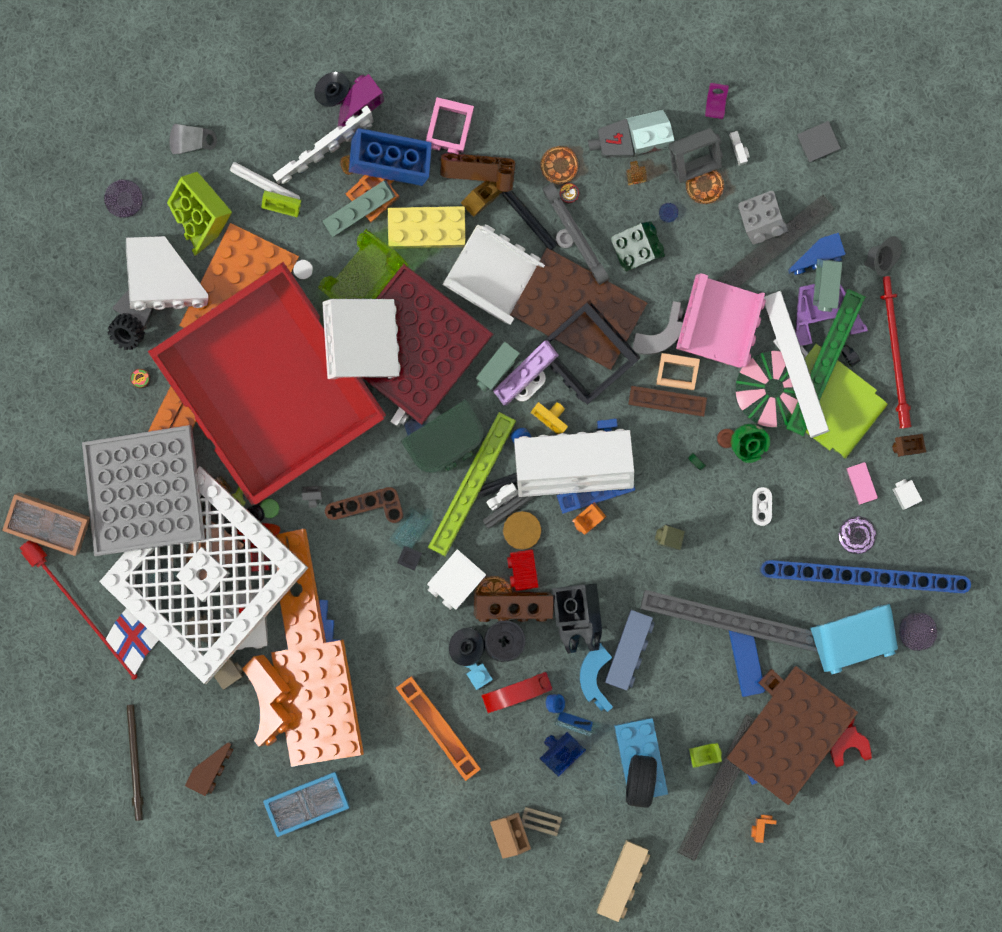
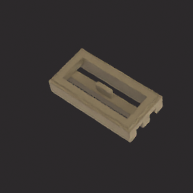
M525 807L521 821L523 827L557 836L562 817ZM530 812L557 820V823L531 817L527 813ZM527 819L540 824L554 827L555 830L552 831L539 826L525 823V820Z

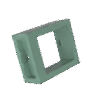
M817 259L813 305L817 306L820 311L832 312V308L838 309L842 262Z
M504 341L476 377L477 386L484 392L487 390L492 392L519 358L520 353Z

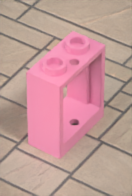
M437 97L426 139L427 142H432L431 149L440 151V148L447 149L448 153H463L474 106ZM439 109L467 115L460 145L432 138Z

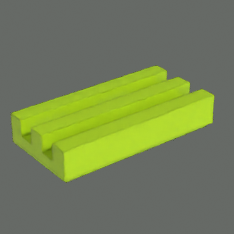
M264 191L261 208L298 217L302 200Z

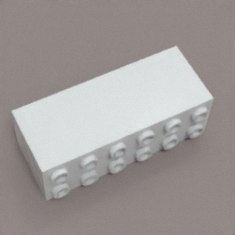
M617 429L610 432L600 430L595 433L579 432L571 435L561 433L557 436L540 435L532 438L522 436L514 439L518 497L634 488V465L630 430Z

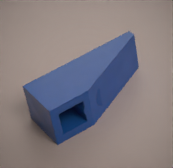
M839 233L820 238L788 270L789 274L794 273L796 276L805 273L806 268L812 267L813 270L816 269L817 259L842 261L841 257L845 255Z

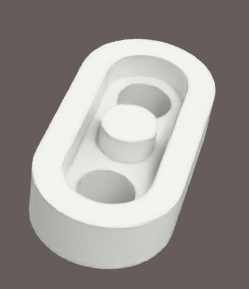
M543 371L538 375L540 377L539 381H532L524 388L526 394H518L515 397L516 400L527 401L545 383L546 377Z
M764 487L756 489L752 496V519L759 526L767 525L772 519V493ZM759 494L765 495L764 501L759 500ZM759 513L765 514L764 520L758 518Z

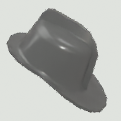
M891 236L881 245L871 247L864 265L876 271L878 275L885 276L897 263L901 255L902 245L899 238Z

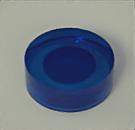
M665 203L660 207L659 217L662 221L670 223L677 218L678 208L674 204Z

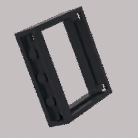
M590 300L536 347L538 348L544 341L550 343L586 312L628 359L627 362L591 393L585 389L558 357L550 363L552 371L556 374L559 373L564 378V384L569 389L572 387L576 392L575 395L578 400L580 399L587 405L640 359L637 352Z

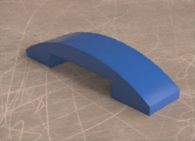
M635 488L566 493L556 496L563 514L591 505L593 502L598 503L635 491Z

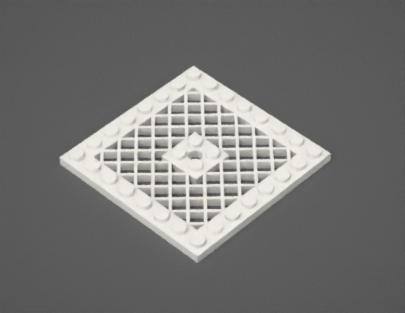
M199 466L197 473L200 497L202 495L205 497L200 500L205 502L206 512H202V516H206V525H203L204 529H206V539L204 541L181 544V554L173 555V545L168 546V555L160 556V547L125 552L99 582L204 684H207L308 567L206 470ZM211 504H212L218 511H211ZM211 515H219V524L211 525ZM224 516H225L231 523L224 524ZM232 527V537H224V528ZM219 528V538H211V529ZM237 529L245 536H237ZM237 540H245V549H237ZM224 541H232V550L225 551ZM250 541L257 549H250ZM211 542H219V551L212 552ZM199 543H206V550L202 547L199 549ZM186 544H193L194 553L186 554ZM155 550V556H150V554ZM258 552L259 562L251 563V553ZM245 553L246 563H238V554ZM232 554L233 564H225V555ZM264 554H265L271 561H266V562H264ZM214 555H219L220 563L213 557ZM192 557L190 561L186 564V558ZM173 558H181V568H173ZM160 559H168V569H161ZM148 560H155V570H148ZM142 565V571H136ZM264 565H272V575H264ZM251 566H259V576H251ZM238 567H246V577H238ZM225 568H233V578H227L230 573ZM205 569L207 571V577L204 580H201L199 578V573L201 570ZM168 572V582L161 583V573ZM173 572H179L176 577L180 581L174 582ZM155 573V583L148 584V574ZM143 574V584H135V575ZM264 579H270L264 586ZM246 580V590L238 591V581ZM251 580H259V589L251 590ZM233 581V591L225 592V582ZM174 585H181V595H174ZM161 586H168L169 596H161ZM220 586V592H214ZM148 587H156V597H148ZM187 587H188L194 594H187ZM136 588H143V595ZM258 593L252 600L251 594ZM240 594H246L247 604H239ZM226 595H233V605H226ZM213 596H220V606H213ZM187 598H194L195 608H187ZM169 599V609L161 610V600ZM174 599H182V608L174 609ZM156 600V608L149 601ZM200 600L202 602L207 601L208 607H200ZM239 608H245L239 615ZM221 609V619L213 620V610ZM226 609H234V619H226ZM208 610V620L200 621V611ZM195 611V621L187 622V612ZM182 612V622L174 623V613ZM162 613H169V620ZM233 622L226 630V623ZM221 623V633L213 634V624ZM200 624H208V634H200ZM187 625H195V635H187ZM175 626H182V633ZM213 637H220V638L214 643ZM200 638H208V648H201ZM188 639H195V646Z

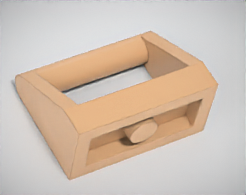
M662 353L656 385L694 390L700 359ZM664 363L694 367L692 381L686 382L662 378Z

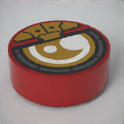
M571 183L563 185L560 189L561 199L565 203H573L577 200L579 196L578 188Z

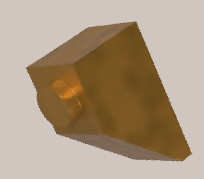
M484 181L473 189L461 204L474 217L504 191L496 188V182Z

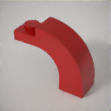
M543 672L481 696L487 712L491 713L534 698L553 689L547 672Z

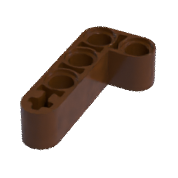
M454 153L441 155L440 175L442 177L496 182V188L500 191L508 192L513 190L515 161L511 158Z
M386 487L330 503L325 508V515L330 520H339L383 507L387 520L391 523H398L403 518V510L397 491L394 488ZM393 491L395 494L394 499L386 501L384 499L385 492ZM368 496L376 498V504L372 507L366 505L365 501ZM350 501H355L358 505L357 510L354 512H350L347 509V504ZM343 503L345 515H343V511L337 512L336 517L329 514L332 506L335 509L342 508L340 504ZM393 509H397L400 512V516L396 520H392L389 517V513Z

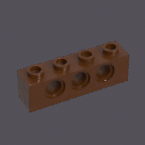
M474 592V616L480 622H489L490 619H498V621L517 619L520 622L536 619V621L544 622L547 619H553V595L551 592ZM532 603L537 604V607H536L535 610H533V611H529V610H528V607H529L530 604H532ZM492 604H499V608L496 611H490ZM511 604H518L515 611H509Z

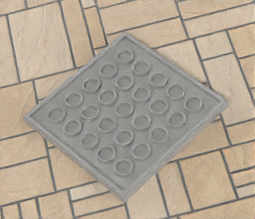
M191 425L82 442L94 556L205 540L193 429Z

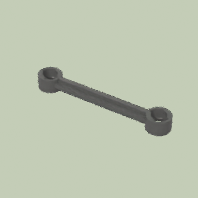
M553 183L543 187V193L553 206L597 283L601 285L610 280Z

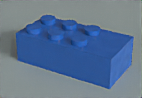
M358 128L351 140L349 172L423 186L429 178L432 142Z

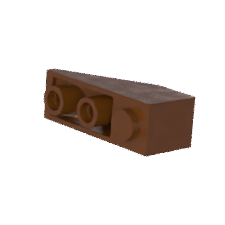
M226 743L193 768L185 786L204 796L208 793L212 794L216 786L214 780L217 775L221 776L225 768L222 764L225 758H230L234 750L231 748L233 743Z

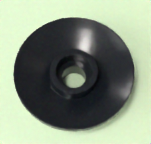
M330 72L324 75L315 86L314 95L316 100L325 107H333L345 100L350 91V81L341 72Z
M472 628L458 630L449 642V654L452 660L461 666H471L478 662L483 655L485 647L482 635ZM469 645H471L470 651L467 650Z

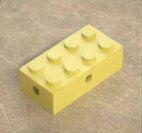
M465 206L388 208L389 249L465 247Z

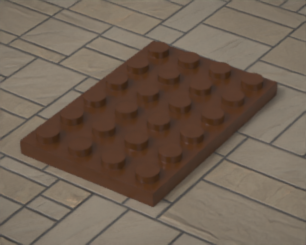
M547 248L540 260L545 265L544 268L536 267L510 315L549 336L590 300L627 341L647 302L608 281L599 285L592 272ZM586 312L554 339L609 370L612 369L620 354V350Z
M795 666L726 759L787 805H790L858 712Z

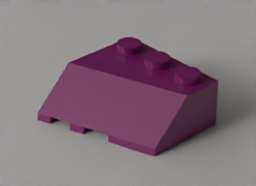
M363 74L354 81L355 84L341 104L338 127H345V123L353 115L360 116L364 113L362 109L365 106H368L370 111H373L385 102L383 92L369 74L366 76Z

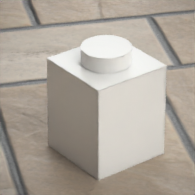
M906 479L901 480L895 484L896 488L892 489L903 510L922 501L912 480L908 482Z

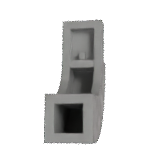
M673 301L669 322L663 332L657 335L635 334L633 349L638 355L661 353L676 342L680 336L683 322L677 321L682 318L683 308L680 307L681 302Z

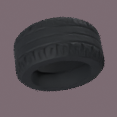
M634 755L631 758L626 785V802L628 805L644 808L651 806L657 775V761L654 757Z

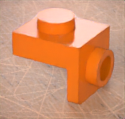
M593 502L573 519L576 529L585 535L607 516Z
M761 815V818H756L755 826L752 825L751 837H754L755 842L763 843L765 824H777V820L772 819L773 816Z

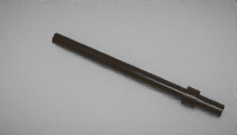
M127 705L133 784L132 806H134L135 821L143 820L142 805H144L143 797H141L135 707L134 705Z

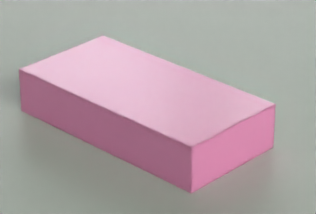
M866 463L847 468L859 505L877 499L878 497Z

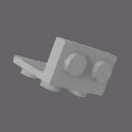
M773 191L739 203L738 206L744 227L753 245L788 232Z

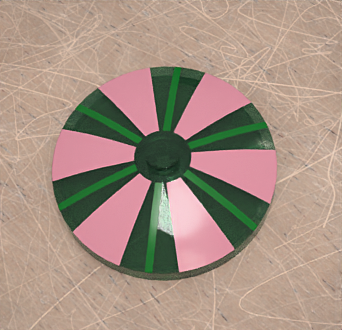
M768 351L754 356L750 359L749 364L741 369L736 381V398L742 412L754 423L769 428L787 426L798 402L781 351Z

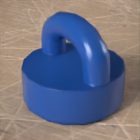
M519 428L512 432L511 439L514 443V439L527 436L532 438L526 428Z
M550 694L546 698V707L551 713H561L565 708V700L560 694Z

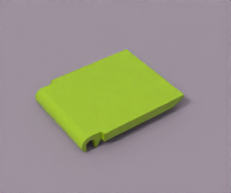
M817 344L805 357L809 373L821 350V347ZM838 360L819 401L830 432L813 437V439L827 450L833 449L846 459L888 404L875 394L877 390ZM783 386L774 397L776 410L781 413L776 399L779 397L785 417L790 420L792 414L780 396L782 393H785L795 399L797 397L794 393L784 392V389L794 391L793 387L784 388Z

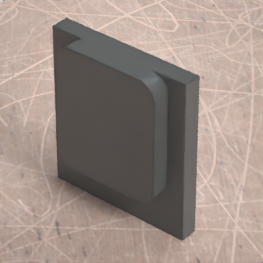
M829 121L797 134L809 163L841 149Z

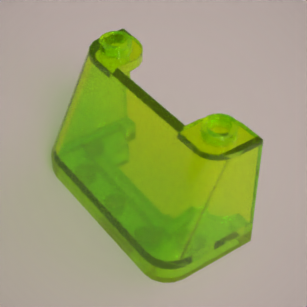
M365 229L357 237L358 252L336 278L333 276L324 277L317 288L330 299H376L401 266L405 264L409 267V265L394 249Z

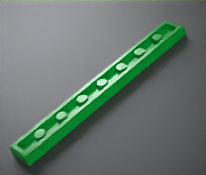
M847 289L810 372L819 401L865 299V296L850 289ZM797 402L786 429L804 436L807 426L800 405Z

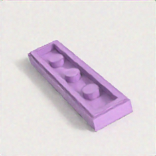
M544 341L493 392L501 403L507 406L559 355L548 341Z

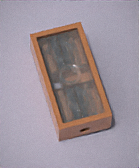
M18 492L13 496L2 531L76 556L82 547L90 517Z

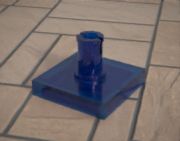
M568 732L559 740L550 735L544 741V744L550 749L540 757V760L559 777L586 750Z

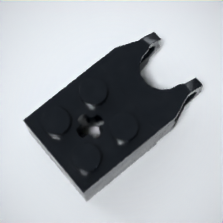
M597 583L552 588L556 626L559 627L560 637L567 653L577 652L580 636L585 639V643L590 651L599 650L602 624Z

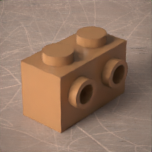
M519 813L503 816L490 822L503 859L519 855L531 849Z

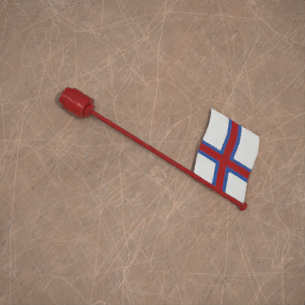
M30 540L24 543L20 550L32 567H43L132 676L131 679H137L136 672L159 639L127 608L116 620L107 638H105L44 564L47 561L45 559L47 554L40 545Z

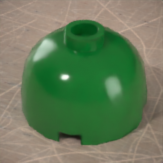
M756 424L741 425L734 431L731 437V449L745 463H753L762 458L761 455L764 451L767 452L770 446V436L763 428Z

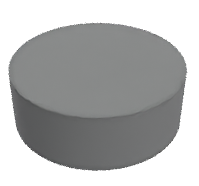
M562 229L557 233L556 242L561 248L567 249L573 246L574 241L566 229Z

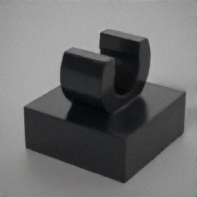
M404 546L397 564L415 571L422 553Z

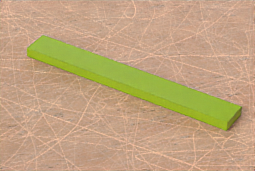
M500 412L498 413L428 546L429 549L446 557L516 424V420Z

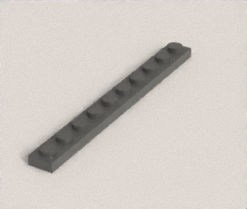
M648 590L643 592L640 605L642 610L818 653L811 630Z

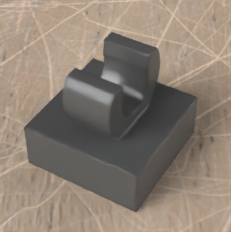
M322 486L303 487L302 500H309V508H317V499H322Z

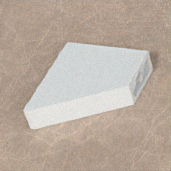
M165 236L126 238L130 309L144 310L146 308H154L160 310L165 307L181 309L188 306H193L194 308L207 306V292Z

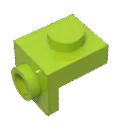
M718 743L689 749L693 768L722 762V752Z

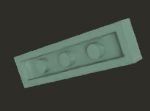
M384 180L324 219L323 223L331 236L334 237L396 196L387 181Z

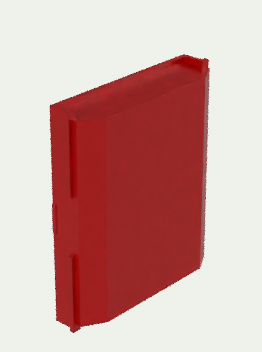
M281 262L275 268L148 351L183 405L190 408L195 416L194 419L206 437L211 439L216 447L215 452L251 505H256L382 421L383 417L386 416L361 377L328 379L325 331L319 322L320 315L284 262Z

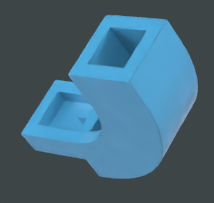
M600 643L599 650L589 651L582 662L580 685L588 702L596 698L597 700L594 703L601 711L605 709L608 712L613 706L598 689L596 678L600 668L612 657Z

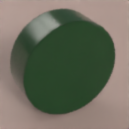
M694 453L688 457L699 470L702 471L706 467Z

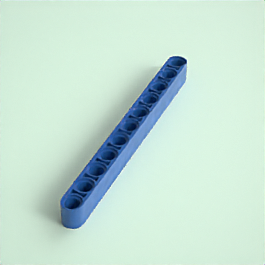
M773 560L763 562L760 567V572L764 577L949 593H966L971 587V582L967 577L957 575ZM767 564L774 566V572L771 575L765 572L764 568ZM787 565L793 567L794 572L791 576H786L784 573V568ZM805 567H810L813 571L812 576L809 578L803 575ZM825 568L830 569L832 572L829 579H825L822 576ZM844 570H848L851 573L848 581L843 580L841 577ZM864 571L870 575L868 582L861 580L860 576ZM882 573H886L889 576V581L886 584L880 581ZM903 574L908 578V583L904 586L899 582V577ZM921 576L927 579V584L924 587L918 584V579ZM939 578L946 580V586L943 589L937 585ZM960 579L965 582L963 590H959L956 585Z

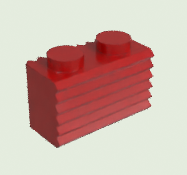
M533 549L510 553V557H507L508 569L512 568L513 576H510L511 588L515 587L516 591L539 588Z

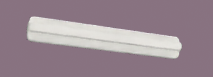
M236 162L230 168L232 173L266 191L300 199L299 195Z

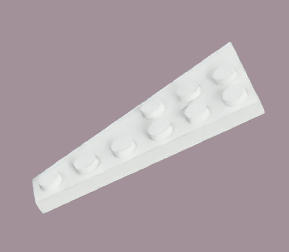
M368 106L362 109L364 113L360 116L353 115L345 123V127L339 126L315 143V149L312 151L306 150L298 157L299 161L293 160L273 174L278 184L281 182L283 184L287 183L292 179L291 175L296 172H304L308 169V164L313 161L314 163L319 162L328 151L331 153L340 148V143L345 140L346 142L352 140V136L358 128L366 130L371 128V123L374 120Z

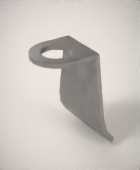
M174 124L169 138L172 154H182L198 149L212 150L217 144V137L214 131L209 129ZM208 134H210L213 139L211 145H208L206 141Z

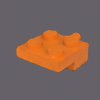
M364 175L346 193V196L353 201L382 181H387L396 197L365 216L372 223L399 198V195L391 186L394 180Z

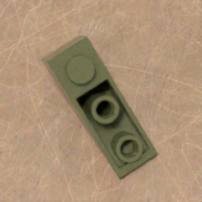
M663 525L657 529L655 540L658 541L657 545L681 550L685 531Z

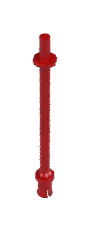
M890 276L882 277L885 295L880 296V299H885L899 403L895 409L898 412L899 428L912 427L909 412L911 406L906 403L893 298H896L897 294H892Z

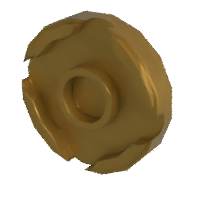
M520 511L513 513L504 523V538L509 545L516 549L531 548L540 538V522L529 512Z

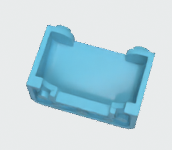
M890 604L880 605L821 626L811 627L824 672L830 671L831 674L841 672L842 667L884 654V657L894 655L895 650L898 649Z

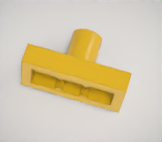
M538 402L530 412L557 435L564 433L568 427L558 419L565 410L558 402L550 410Z

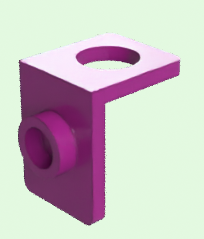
M710 83L705 110L706 117L724 118L728 85ZM721 89L723 90V93L716 94L713 92V90Z

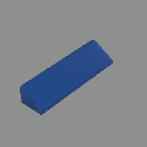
M729 631L742 697L764 693L765 689L758 683L763 677L754 637Z

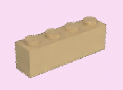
M626 840L597 908L598 914L619 922L620 918L624 919L628 909L625 905L628 900H632L635 893L633 886L635 882L639 883L642 872H640L641 867L647 864L650 854H647L649 851L647 848Z

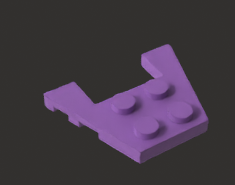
M815 284L799 288L795 333L800 346L812 344L808 324L835 318L845 296V291L841 284L838 309L832 308V312L820 311L817 306L813 305ZM859 314L849 333L850 335L868 331Z

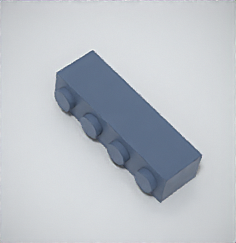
M630 610L605 683L627 690L628 687L632 688L635 677L632 676L635 669H639L642 661L639 658L641 650L645 652L648 640H645L647 633H652L655 622H652V617Z

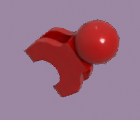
M855 718L830 750L833 764L836 768L843 766V753L850 747L858 748L861 757L865 761L872 758L869 741L861 733L857 732L854 725Z

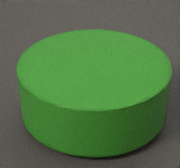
M266 499L260 505L264 510L266 518H274L279 513V505L273 499Z

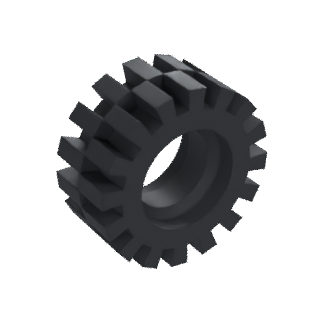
M119 314L108 327V335H111L109 337L110 340H114V345L119 344L118 348L120 349L124 347V350L135 349L144 339L145 328L140 326L142 322H137L138 318H132L131 314Z

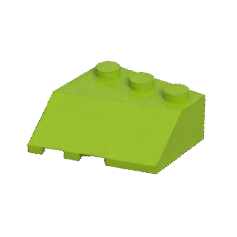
M198 172L182 176L167 202L177 223H182L185 229L183 235L186 240H191L194 246L192 249L194 256L220 235L232 213Z

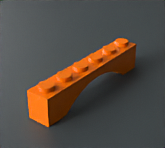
M412 676L396 687L465 781L481 770V767Z

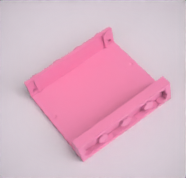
M702 273L696 275L676 349L734 367H746L751 359V354H749L751 346L754 345L756 340L755 330L760 325V311L765 306V293L756 294L708 279V275Z

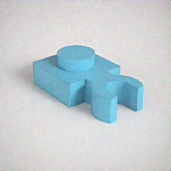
M476 663L471 666H465L471 670L466 674L476 690L493 680L483 663L479 666Z

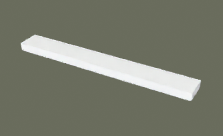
M778 291L765 296V307L809 435L813 438L830 432L782 292Z

